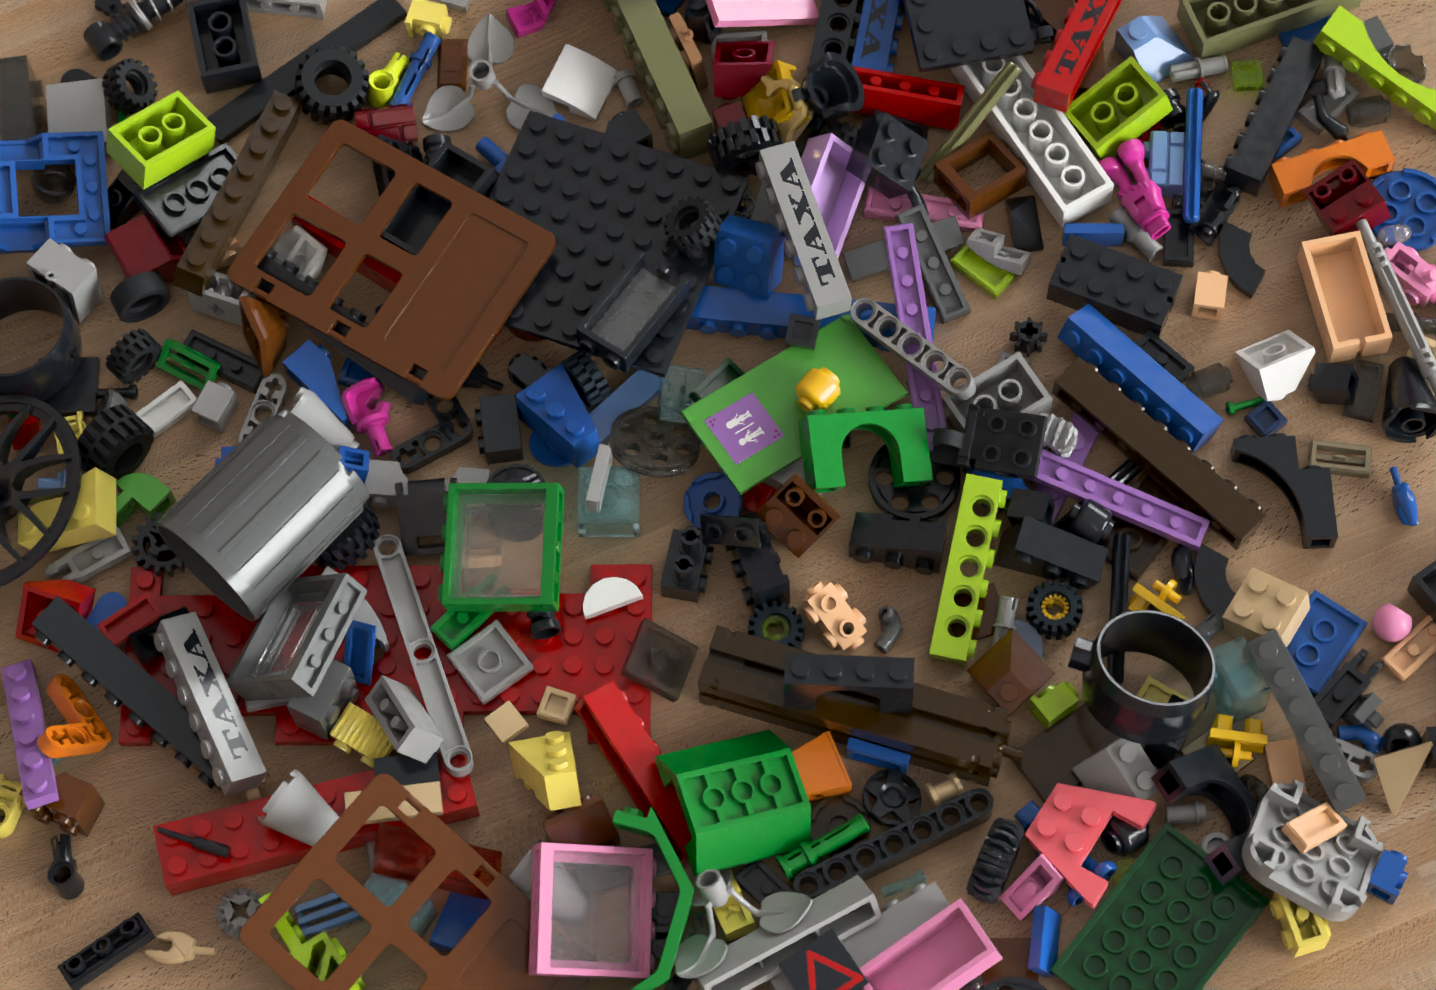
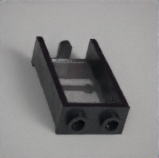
M639 250L576 327L579 347L588 354L594 353L602 358L610 368H618L628 373L630 366L684 299L686 300L690 296L689 279L684 276L679 284L670 280V271L667 267L660 265L656 271L648 267L645 261V252Z

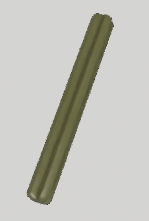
M1011 61L1006 63L923 167L920 177L929 184L934 183V164L962 148L1021 74L1022 70Z

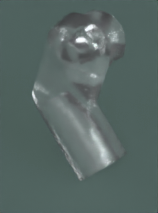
M1389 225L1381 228L1375 238L1377 242L1382 244L1383 249H1386L1388 245L1397 244L1398 241L1404 243L1409 240L1412 231L1407 225Z

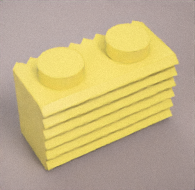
M351 702L348 703L330 732V736L335 739L333 743L335 747L347 754L353 750L362 755L359 761L371 769H374L373 758L395 756L397 753L376 717Z

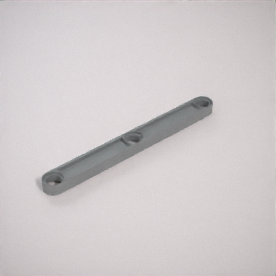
M381 535L374 542L375 557L427 713L444 738L439 749L446 770L454 777H464L474 767L472 752L401 542L394 535ZM385 544L396 546V551L391 555L386 556L379 552L380 548ZM425 647L431 650V655L425 660H419L414 656L419 648ZM456 755H464L468 758L466 765L461 768L453 767L450 761Z

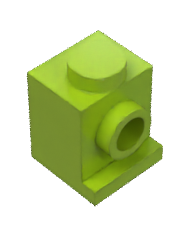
M1062 681L1056 687L1051 684L1038 695L1039 699L1035 695L1029 698L1028 709L1046 730L1077 709L1079 695L1069 682L1064 683Z

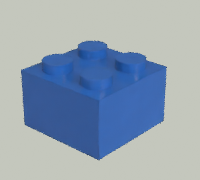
M730 215L720 225V232L715 233L717 238L715 239L713 283L768 297L782 282L784 232H779L777 227Z

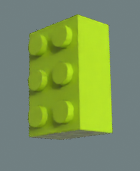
M1130 56L1071 102L1064 115L1087 147L1101 161L1107 157H1114L1118 154V147L1123 142L1137 139L1173 111V108L1165 92L1133 56Z
M178 90L109 128L106 152L144 190L213 151L216 127Z

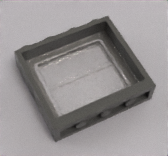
M347 573L297 578L260 616L227 679L228 686L247 701L314 697L368 590Z

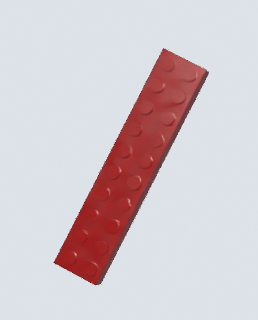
M439 752L438 760L443 815H438L437 817L446 825L479 817L480 814L470 773L459 778L450 775L446 770L441 752ZM456 755L450 761V764L456 768H461L467 763L464 755ZM375 770L345 776L312 786L340 817L346 810L344 793L363 791L375 777ZM272 796L153 826L164 883L171 896L297 864L313 846L266 827L257 821L258 816L267 815L262 810ZM401 820L364 824L340 852L363 847L365 843L394 835L398 838L413 834L414 832ZM157 828L171 830L192 838L200 836L231 847V851L226 859L195 849L190 843L158 833Z

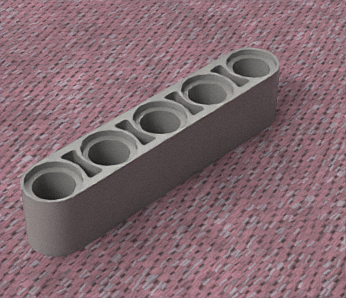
M860 298L852 304L850 310L852 319L871 338L953 398L965 401L974 395L976 391L975 380L970 372L957 361L873 300ZM873 310V314L869 319L860 320V316L864 311ZM896 327L894 335L891 337L883 336L887 328ZM910 345H920L919 350L915 354L906 353ZM934 362H944L943 367L939 371H930V367ZM960 378L967 379V384L963 388H953L956 380Z

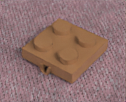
M680 12L670 15L671 28H669V31L697 90L700 91L709 87L702 57L692 39L693 31L687 28Z

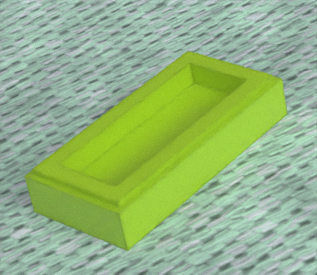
M967 244L950 260V265L995 300L1015 279L1014 273L986 261Z

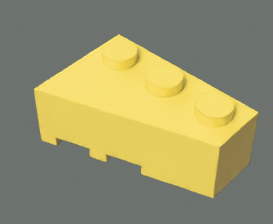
M97 467L81 476L80 491L72 516L64 532L49 552L116 536V478ZM62 497L38 502L30 507L47 528L50 527L58 512ZM20 513L18 515V544L31 550L44 534L26 516Z
M551 731L545 736L508 742L514 777L522 779L524 786L528 790L533 789L535 797L548 810L553 811L582 805L570 731Z

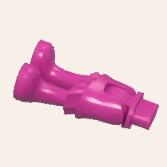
M1130 139L1118 147L1117 153L1121 160L1115 157H1107L1098 163L1111 181L1115 182L1120 189L1117 197L1121 201V205L1127 209L1134 221L1140 225L1142 231L1148 233L1152 240H1156L1171 228L1168 221L1169 213L1166 211L1161 188L1156 185L1155 181L1150 180L1144 165L1145 148L1142 142L1138 139ZM1125 165L1131 170L1133 176L1135 177L1137 181L1136 185L1132 184Z

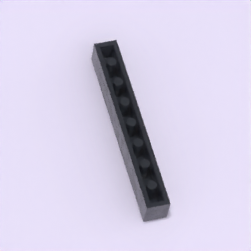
M270 248L257 268L307 296L311 295L320 282L309 275L306 278L298 273L300 268L286 259L282 262L276 258L278 252ZM262 280L257 288L270 294L274 286ZM338 295L330 309L361 327H367L369 325L365 321L367 316L354 307L348 309L342 305L345 300ZM297 320L409 402L423 405L429 394L416 385L403 380L348 349L338 341ZM337 323L333 331L345 337L350 329ZM414 366L410 374L423 380L427 372Z
M57 596L32 622L36 631L34 637L45 647L48 648L50 645H53L60 651L57 656L68 667L71 668L75 664L82 670L83 673L80 676L90 686L95 688L98 684L106 691L104 697L113 706L118 708L122 705L130 712L127 717L136 726L142 728L145 725L153 732L150 737L164 749L167 745L177 753L174 758L187 769L193 766L201 773L198 779L211 790L216 786L222 791L221 786H217L214 782L213 768L209 759H205L202 754L200 738L197 732H194L190 727L189 713L186 706L182 705L168 690Z

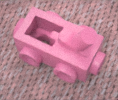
M1400 241L1392 249L1389 247L1384 249L1409 304L1414 306L1420 304L1423 308L1429 301L1432 304H1436V265L1428 264L1419 257L1415 249L1405 246Z

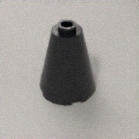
M1408 356L1399 357L1389 365L1382 416V428L1386 436L1390 440L1400 443L1417 442L1416 437L1426 435L1427 440L1436 435V398L1428 381L1424 380L1415 359Z

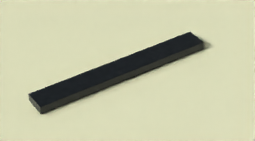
M397 0L375 1L207 117L216 127L215 139L222 145L256 122L275 90L290 97L295 95L296 69L298 70L299 62L301 59L305 60L306 53L310 50L315 53L318 46L322 45L323 49H328V44H335L334 49L340 50V47L344 46L347 47L346 52L349 54L352 50L357 52L406 18V10Z

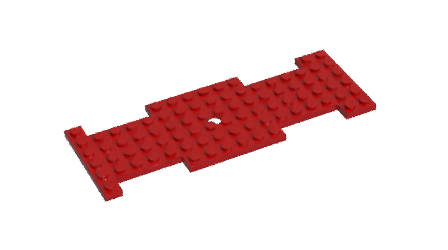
M591 564L590 588L593 584L604 578H624L638 587L643 595V599L585 620L583 602L586 593H560L559 612H556L555 617L559 620L562 631L552 638L533 639L529 629L532 623L527 618L526 612H494L464 642L495 620H498L531 662L534 670L484 706L447 659L446 655L451 651L432 634L463 728L464 715H490L507 701L512 703L520 715H536L547 686L576 694L575 708L583 696L614 681L617 687L626 694L629 706L642 719L645 731L651 738L652 564ZM408 565L429 628H431L448 611L442 605V602L438 600V586L440 583H443V572L440 571V565ZM309 566L298 578L320 576L326 567L323 569L319 566ZM335 566L334 571L337 573H347L368 590L364 598L380 620L390 645L388 652L384 651V657L380 658L376 664H373L371 685L357 682L359 696L354 705L374 716L365 698L380 677L384 675L411 687L426 710L379 566H345L344 570H339ZM131 567L129 603L149 591L164 614L186 607L189 613L196 612L227 681L259 618L255 622L243 618L216 595H162L164 572L159 577L156 576L154 568L151 571H146L143 567ZM463 569L462 593L465 595L468 592L469 569ZM486 594L484 596H494L495 594ZM511 594V596H540V594ZM321 607L303 609L300 612L268 675L290 669ZM346 635L333 658L341 663L344 661ZM126 641L125 654L178 699L177 686L174 679L170 678L167 674L164 656L142 665L130 644ZM423 647L417 649L414 656L419 660H425L429 658L432 652L430 649ZM230 688L242 716H276L274 741L276 746L333 745L335 739L332 737L327 741L296 726L287 705L248 712L245 699ZM121 705L120 746H152V738L150 736L153 732L145 725L142 728L136 726L127 717L130 712ZM573 708L571 715H578L576 710ZM587 729L588 744H597Z

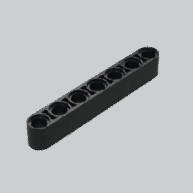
M975 788L802 871L794 880V892L804 894L801 892L800 887L805 883H812L817 887V890L813 894H805L812 900L857 875L863 881H866L988 821L992 815L993 797L984 788ZM974 801H982L987 808L984 811H975L970 804ZM951 814L956 816L959 822L955 825H947L943 822L942 818L945 815ZM919 828H925L931 835L928 838L919 839L914 835V831ZM889 842H897L902 846V850L892 853L885 846ZM867 855L874 862L872 865L865 867L859 865L857 859L860 856ZM834 869H840L845 873V877L837 881L831 879L828 874Z

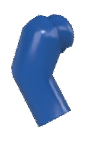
M1362 724L1337 726L1338 739L1344 741L1358 740L1365 744L1364 750L1372 754H1378L1382 750L1380 744L1382 743L1381 735Z

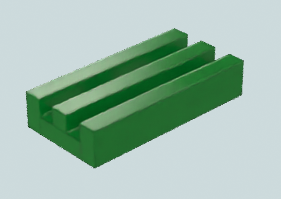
M169 338L164 343L156 367L203 390L208 380L211 382L216 380V372L220 370L222 364ZM170 349H173L210 369L207 370L204 367L170 351ZM167 357L205 376V381L167 362Z

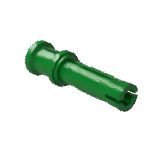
M859 813L851 820L832 829L810 843L803 841L799 843L797 849L783 857L778 855L775 858L784 876L790 882L794 880V875L808 867L819 864L818 860L843 847L857 837L870 832V828L862 814Z

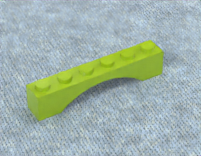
M1339 5L1313 43L1318 46L1321 52L1331 55L1341 62L1346 70L1356 73L1366 80V83L1371 88L1380 90L1387 95L1395 105L1403 107L1412 113L1417 121L1427 124L1436 131V89L1412 82L1387 64L1371 42L1364 22Z

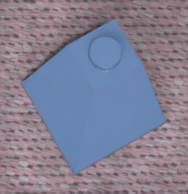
M1139 16L1116 31L1114 48L1124 61L1133 56L1157 84L1169 77L1171 65L1194 61L1195 57L1162 16Z

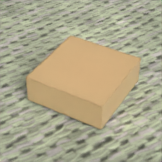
M547 686L536 713L537 717L567 727L577 695Z
M507 701L484 718L487 726L503 746L528 728V723L510 701Z

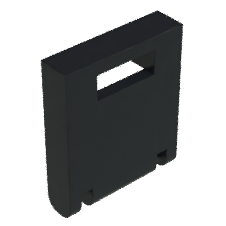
M457 477L450 478V483H458ZM445 478L408 481L407 495H404L403 483H395L401 543L405 556L445 553V543L419 545V537L441 535L442 524L447 521V512L444 511L443 507L444 494L448 493L446 491Z

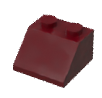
M775 41L717 42L713 60L714 98L721 97L724 100H735L738 97H744L761 81L762 76H766L772 70Z

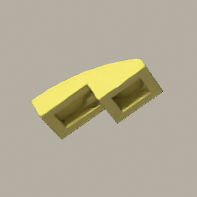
M730 869V872L732 874V881L730 885H732L734 890L740 896L743 897L742 891L737 881L734 879V875ZM731 895L728 896V901L725 905L718 908L712 907L728 942L757 930L750 911Z

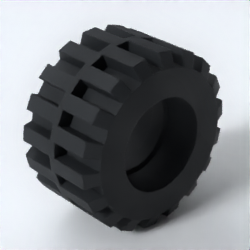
M328 44V49H323L321 45L316 47L315 53L311 50L306 53L305 60L301 59L295 75L296 99L302 101V112L305 115L311 113V119L317 122L318 118L323 119V124L329 125V121H337L344 118L347 122L352 120L355 110H361L362 105L366 103L369 85L368 70H364L365 63L363 60L357 61V54L353 50L350 54L347 53V47L341 46L340 50L334 49L335 44ZM336 75L345 80L349 87L341 94L328 95L321 92L316 87L315 82L322 76Z
M121 404L119 406L115 405L110 409L108 408L88 424L78 439L82 469L88 472L97 467L116 478V481L123 476L133 473L150 451L154 441V431L127 406Z

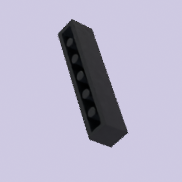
M1293 36L1289 46H1282L1277 58V62H1280L1278 68H1271L1266 80L1269 86L1267 90L1263 88L1260 90L1255 102L1258 108L1256 112L1253 110L1249 112L1244 125L1247 127L1245 133H1239L1233 147L1236 149L1234 156L1229 154L1224 163L1222 171L1227 172L1224 180L1225 185L1236 186L1240 191L1257 197L1270 171L1271 164H1273L1309 91V84L1314 81L1321 67L1324 53L1320 51L1317 45Z

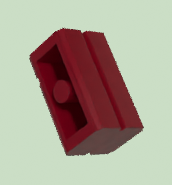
M413 103L355 110L356 127L374 137L381 134L413 145L414 140H418Z

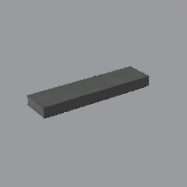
M923 203L896 214L895 219L898 225L913 223L922 279L942 323L945 324L969 314L971 309Z
M956 216L932 223L944 251L965 244ZM885 239L843 252L842 254L852 282L889 270Z

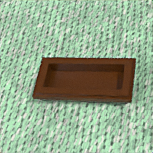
M441 39L438 54L437 90L446 85H454L466 91L468 39Z

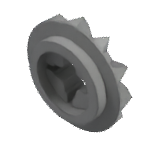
M248 887L241 889L233 888L228 894L222 895L221 901L216 906V920L223 932L231 937L239 938L240 929L248 919L242 916L235 919L236 912L232 905H238L241 908L248 905L246 911L250 918L261 906L258 899L262 896Z

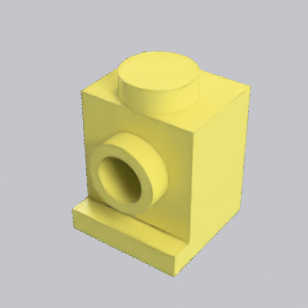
M412 0L405 20L408 37H414L415 33L424 36L426 32H430L443 39L444 34L449 33L452 18L448 16L445 4L427 0Z

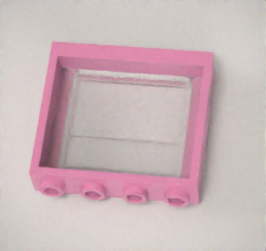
M545 842L533 845L529 975L619 980H645L650 977V973L653 972L655 965L654 955L651 954V941L655 937V923L651 921L652 909L656 904V891L652 889V877L655 876L657 871V860L653 857V849Z

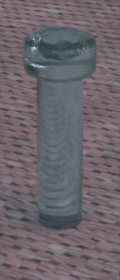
M920 869L915 871L913 876L881 887L883 896L887 897L918 884H927V880Z

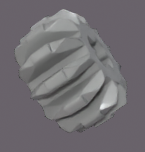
M1040 413V415L1048 418L1042 449L1062 458L1070 457L1076 447L1079 431L1073 427L1071 422L1065 421L1063 417L1059 418L1054 414Z

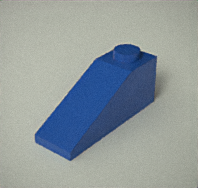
M308 339L283 361L286 374L300 388L303 386L307 390L310 389L315 392L350 430L330 362L332 356L323 345L319 344L316 346Z

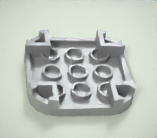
M1295 779L1291 784H1276L1274 782L1259 802L1242 846L1241 857L1245 868L1262 885L1319 917L1340 922L1351 918L1368 897L1365 893L1377 858L1383 852V842H1377L1375 835L1368 828L1372 822L1362 815L1355 822L1339 813L1338 815L1347 824L1343 832L1301 854L1281 829L1287 822L1322 803L1303 793L1305 786L1303 782Z

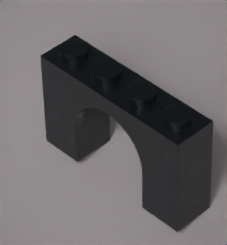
M785 653L784 708L816 710V698L820 694L830 691L851 690L869 693L879 698L880 712L912 713L915 658Z
M1214 743L1169 761L1151 777L1166 802L1171 804L1190 795L1205 797L1221 809L1230 824L1231 839L1220 844L1204 858L1220 884L1224 885L1248 874L1249 872L1245 868L1241 857L1242 846L1258 805L1218 745Z

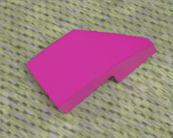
M533 0L531 3L507 9L505 16L516 38L544 29L556 0Z

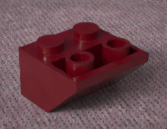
M1354 159L1303 190L1305 197L1330 236L1358 231L1356 222L1361 219H1367L1370 228L1373 229L1391 217L1384 198Z
M142 214L106 233L104 239L127 278L142 272L154 271L161 275L164 282H175L176 266L186 250V246L180 236L168 242L146 214Z

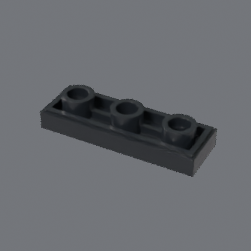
M137 912L57 967L72 990H79L156 937L141 914Z

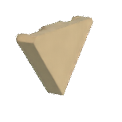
M1432 741L1373 758L1391 815L1398 812L1433 747Z

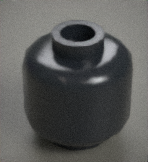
M1090 498L1084 500L1081 505L1075 503L1067 516V519L1071 521L1069 526L1070 533L1093 543L1098 541L1104 542L1115 523L1111 519V510Z
M1114 816L1101 834L1103 845L1111 854L1127 857L1148 843L1149 823L1147 822L1141 831Z

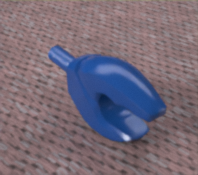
M1391 467L1389 470L1394 482L1391 493L1395 512L1403 525H1418V510L1415 496L1412 490H1410L1409 484L1402 483L1397 467Z

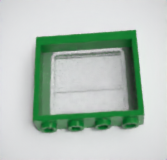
M449 483L448 493H445L443 497L444 511L447 512V521L442 524L441 529L442 540L445 542V553L440 555V570L443 572V583H440L438 586V600L442 602V605L449 612H559L565 495L559 483Z

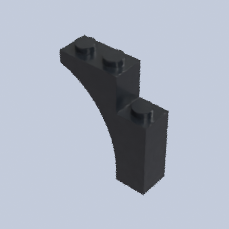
M1274 433L1268 437H1256L1255 435L1247 434L1234 438L1230 450L1232 462L1245 465L1261 473L1272 481L1285 495L1297 517L1303 549L1334 548L1338 538L1330 468L1311 465L1299 469L1295 435L1286 436L1284 433Z

